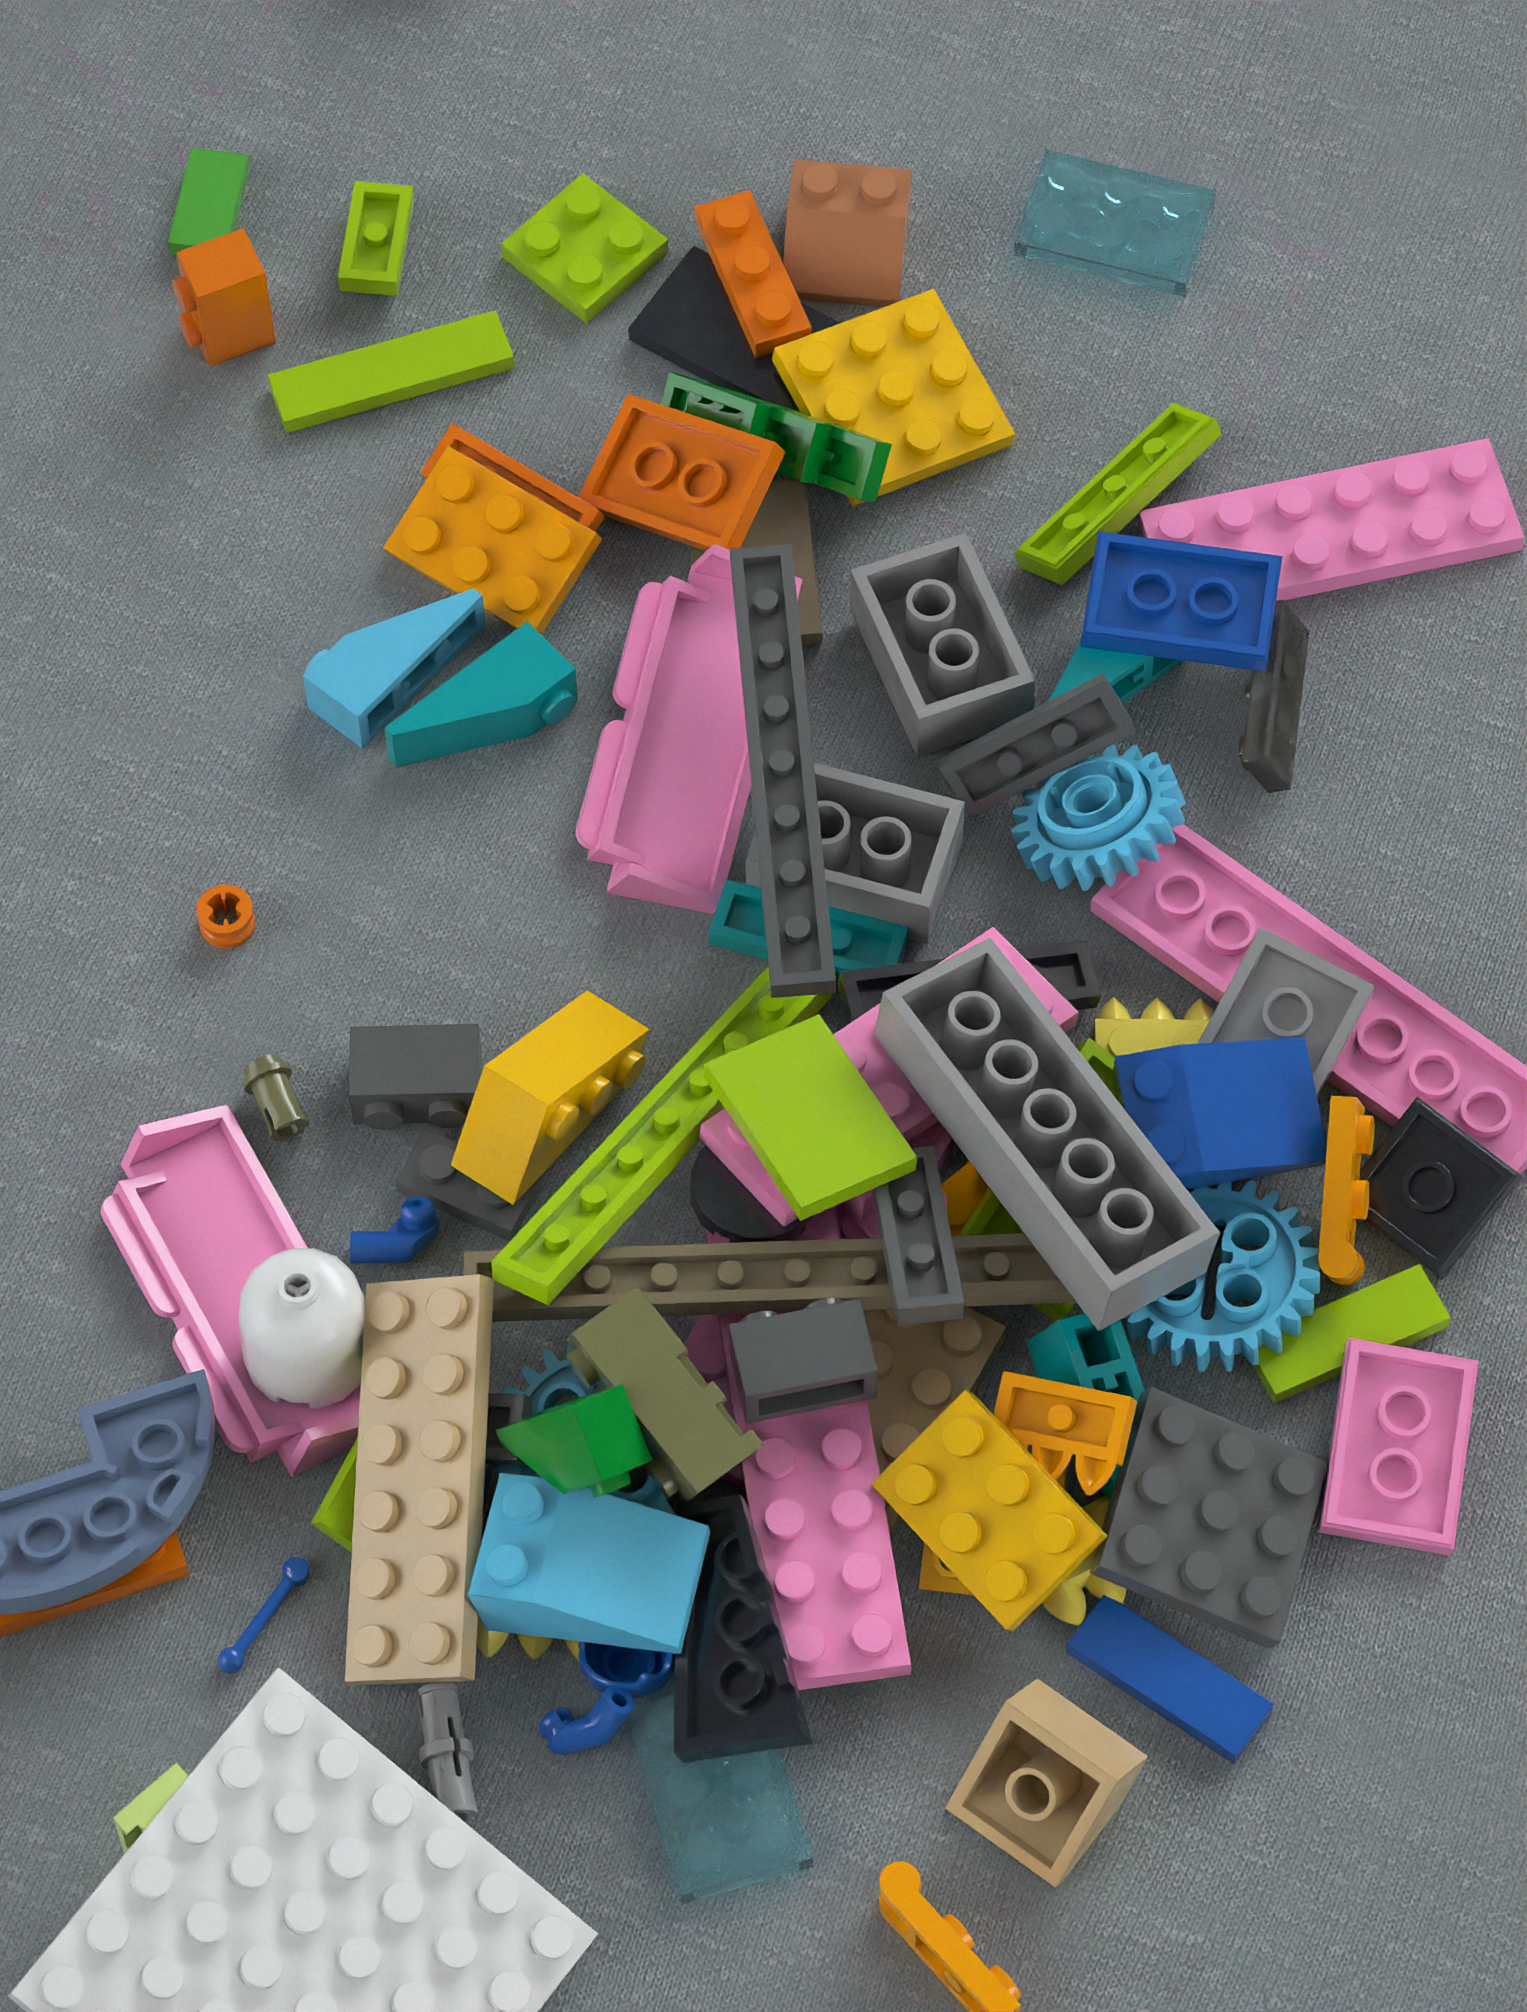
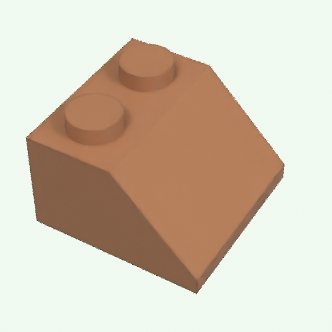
M794 159L787 205L783 264L799 299L886 307L900 301L911 213L912 169Z

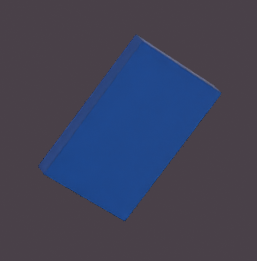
M1098 531L1082 629L1081 647L1266 672L1282 556Z

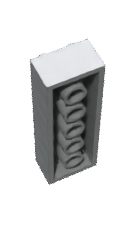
M991 937L883 992L873 1035L1098 1331L1206 1273L1220 1234L1219 1230Z

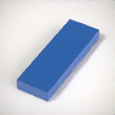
M1106 1595L1101 1597L1067 1643L1066 1653L1233 1764L1237 1762L1272 1713L1273 1703L1119 1601L1111 1599Z

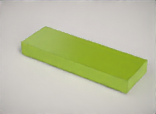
M1418 1264L1314 1310L1313 1316H1301V1334L1299 1337L1281 1331L1282 1352L1278 1354L1262 1344L1258 1347L1259 1364L1253 1367L1275 1404L1341 1374L1344 1346L1348 1337L1404 1347L1448 1328L1451 1317L1421 1265Z

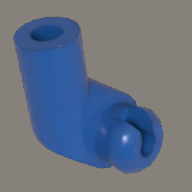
M425 1197L409 1198L402 1204L401 1218L388 1231H351V1263L402 1264L410 1262L437 1234L439 1218L435 1216L436 1208L434 1203Z
M610 1686L603 1692L588 1714L577 1720L573 1718L571 1711L565 1707H558L556 1711L551 1710L540 1720L539 1733L548 1740L547 1748L564 1756L606 1744L633 1711L635 1706L634 1699L628 1691L616 1686Z

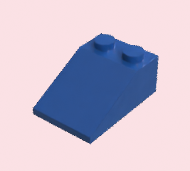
M1305 1037L1184 1044L1115 1056L1113 1078L1118 1102L1187 1190L1326 1164L1327 1144Z

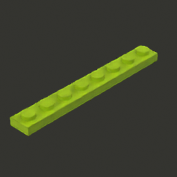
M767 967L491 1261L492 1280L549 1305L700 1141L701 1124L724 1109V1106L704 1078V1063L814 1017L829 1001L832 993L771 998L769 968Z

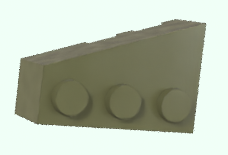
M638 1286L576 1329L567 1338V1342L573 1350L566 1355V1358L577 1376L588 1388L598 1383L602 1390L620 1384L624 1385L652 1460L645 1464V1468L666 1497L669 1498L677 1493L683 1503L687 1502L764 1445L752 1429L743 1434L722 1405V1403L727 1401L726 1396L714 1381L709 1384L706 1383L686 1355L688 1353L686 1346Z

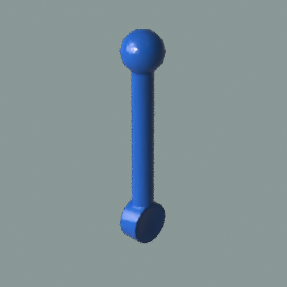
M292 1557L284 1563L283 1579L233 1647L225 1648L220 1652L218 1665L223 1672L232 1674L242 1669L244 1653L293 1587L302 1586L308 1581L310 1577L309 1565L303 1558Z

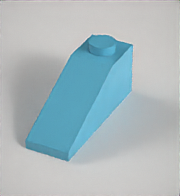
M473 588L344 635L330 650H321L309 662L303 675L307 707L363 749L486 628L483 595Z

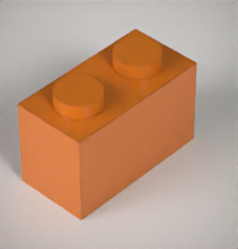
M244 228L176 252L180 277L172 279V284L178 303L183 313L178 314L180 327L190 348L200 346L209 367L276 343L266 272Z

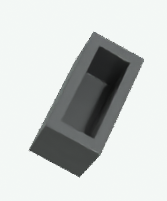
M479 1024L350 1027L349 1098L354 1125L366 1124L374 1129L387 1130L399 1127L404 1123H431L441 1128H455L465 1124L482 1074Z
M825 1298L809 1304L804 1310L777 1314L773 1311H759L745 1316L738 1323L729 1324V1354L746 1424L877 1398L878 1370L860 1299L843 1302L838 1298Z

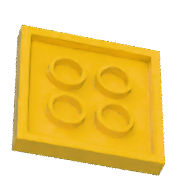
M934 289L774 348L772 361L801 413L892 444L877 497L1012 446L1015 432ZM847 496L852 507L866 502Z

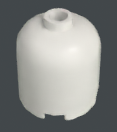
M291 1248L266 1258L251 1271L241 1290L239 1302L242 1354L252 1383L272 1401L279 1402L280 1399L291 1403H308L310 1409H320L344 1400L361 1385L365 1298L356 1276L336 1256L315 1248Z

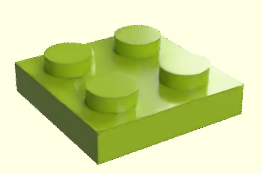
M584 173L501 243L503 259L586 324L668 253V238Z

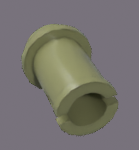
M270 1054L253 1060L244 1068L246 1078L242 1082L243 1088L246 1093L254 1095L269 1129L270 1138L274 1141H282L302 1133L305 1130L304 1127L309 1126V1120L303 1113L289 1081L292 1075L290 1065L286 1062H281L278 1055Z

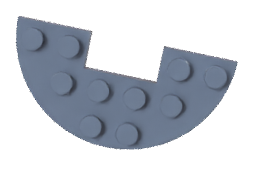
M205 1369L77 1409L93 1461L0 1491V1615L42 1610L91 1594L116 1581L141 1564L176 1530L189 1512L202 1488L209 1470L214 1448V1404Z

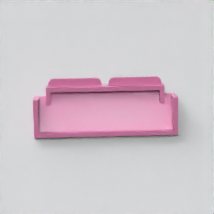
M713 544L691 565L687 582L669 576L662 584L649 582L638 592L613 687V698L618 705L626 709L623 721L613 720L601 732L575 832L578 842L583 847L589 849L586 860L613 865L606 893L710 914L715 913L726 879H728L751 787L730 567V550ZM795 576L798 600L803 579Z
M223 1105L139 1125L120 1164L128 1179L118 1181L112 1195L104 1200L100 1210L101 1216L152 1310L157 1315L172 1318L178 1331L172 1341V1346L186 1373L189 1374L205 1369L214 1404L215 1427L225 1445L234 1452L245 1453L250 1463L277 1451L291 1477L352 1448L358 1437L361 1385L344 1400L320 1409H310L308 1403H291L280 1399L279 1402L270 1400L252 1383L245 1366L239 1327V1302L243 1286L251 1271L269 1256L291 1248H307L229 1106Z

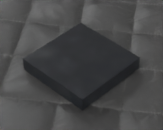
M1417 1096L1360 1169L1359 1180H1368L1369 1207L1367 1218L1364 1220L1443 1280L1519 1183L1522 1176Z

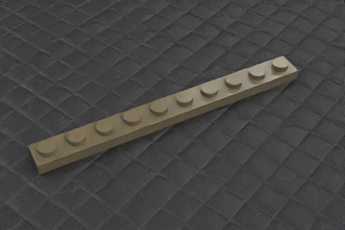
M1025 1233L952 1236L965 1302L964 1306L1077 1303ZM881 1238L602 1247L549 1305L494 1281L492 1322L592 1319L636 1286L639 1287L661 1316L749 1314L759 1311H773L776 1313L804 1310L809 1304L825 1298H838L843 1302L860 1299L863 1310L894 1309ZM501 1250L463 1251L464 1275L481 1274L492 1279L491 1261Z

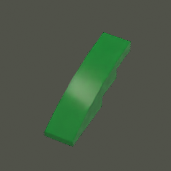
M669 372L661 405L776 442L785 451L776 473L801 482L814 483L860 501L876 503L891 450V443L749 395L678 373Z

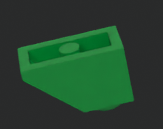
M623 1384L547 1408L495 1430L503 1446L562 1494L588 1486L593 1497L615 1491L632 1483L628 1474L629 1470L652 1460Z

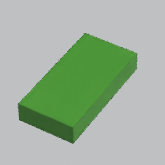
M191 148L167 242L170 255L177 256L176 252L235 231L250 171L248 154Z

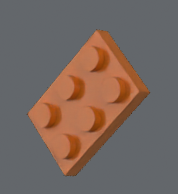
M627 394L578 498L600 510L605 517L703 551H707L713 544L729 550L740 548L784 457L785 451L776 442Z

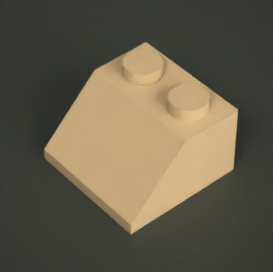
M1037 1678L1004 1702L945 1809L1056 1888L1063 1882L1117 1812L1148 1756Z

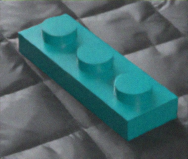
M726 879L708 932L709 945L768 960L761 888ZM828 906L835 978L839 979L841 971L901 963L908 942L909 927Z

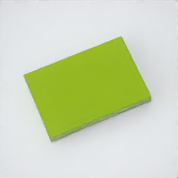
M819 1014L704 1063V1078L800 1221L916 1170V1154Z

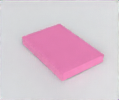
M1347 1338L1344 1346L1319 1533L1447 1556L1452 1554L1455 1545L1479 1361Z

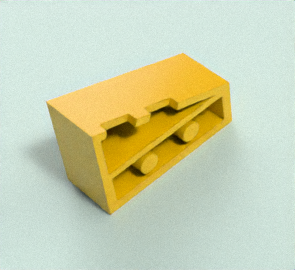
M588 990L484 1065L451 1166L514 1205L622 1088L626 1090L635 1083L646 1063V1057L641 1052L650 1029Z

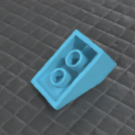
M500 1473L468 1596L486 1630L681 1654L710 1530L707 1525L610 1494L593 1497L591 1489L588 1487L562 1494L544 1478Z

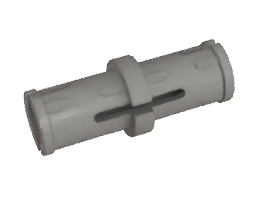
M450 1682L428 1684L419 1688V1692H415L424 1745L418 1751L422 1768L428 1770L432 1795L461 1820L468 1823L473 1821L474 1817H478L479 1814L475 1804L469 1762L474 1758L473 1744L471 1740L466 1739L464 1736L458 1686Z

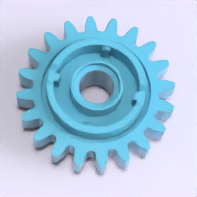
M1112 744L1105 748L1102 756L1094 757L1091 755L1056 773L1054 776L1052 775L1041 781L1042 789L1023 790L1021 794L1026 806L1013 810L1012 814L1017 826L1011 829V833L1027 869L1034 868L1039 881L1043 882L1054 877L1058 888L1064 889L1077 877L1082 891H1087L1095 878L1103 877L1105 883L1110 887L1116 881V874L1124 870L1131 876L1139 875L1137 863L1144 858L1153 862H1158L1161 859L1155 845H1167L1176 842L1171 827L1184 824L1185 819L1180 808L1186 805V801L1171 765H1162L1158 753L1152 752L1142 757L1139 747L1133 745L1119 757L1115 745Z

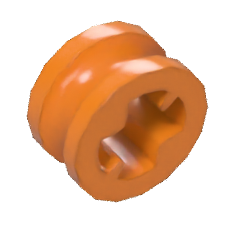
M221 884L208 889L197 902L196 915L199 921V929L202 937L210 945L217 948L231 949L241 946L249 940L254 932L255 916L250 896L243 889L234 885ZM228 908L236 909L238 918L236 922L228 924L227 919H224L223 925L216 924L214 917L216 911L223 909L224 913L228 914Z

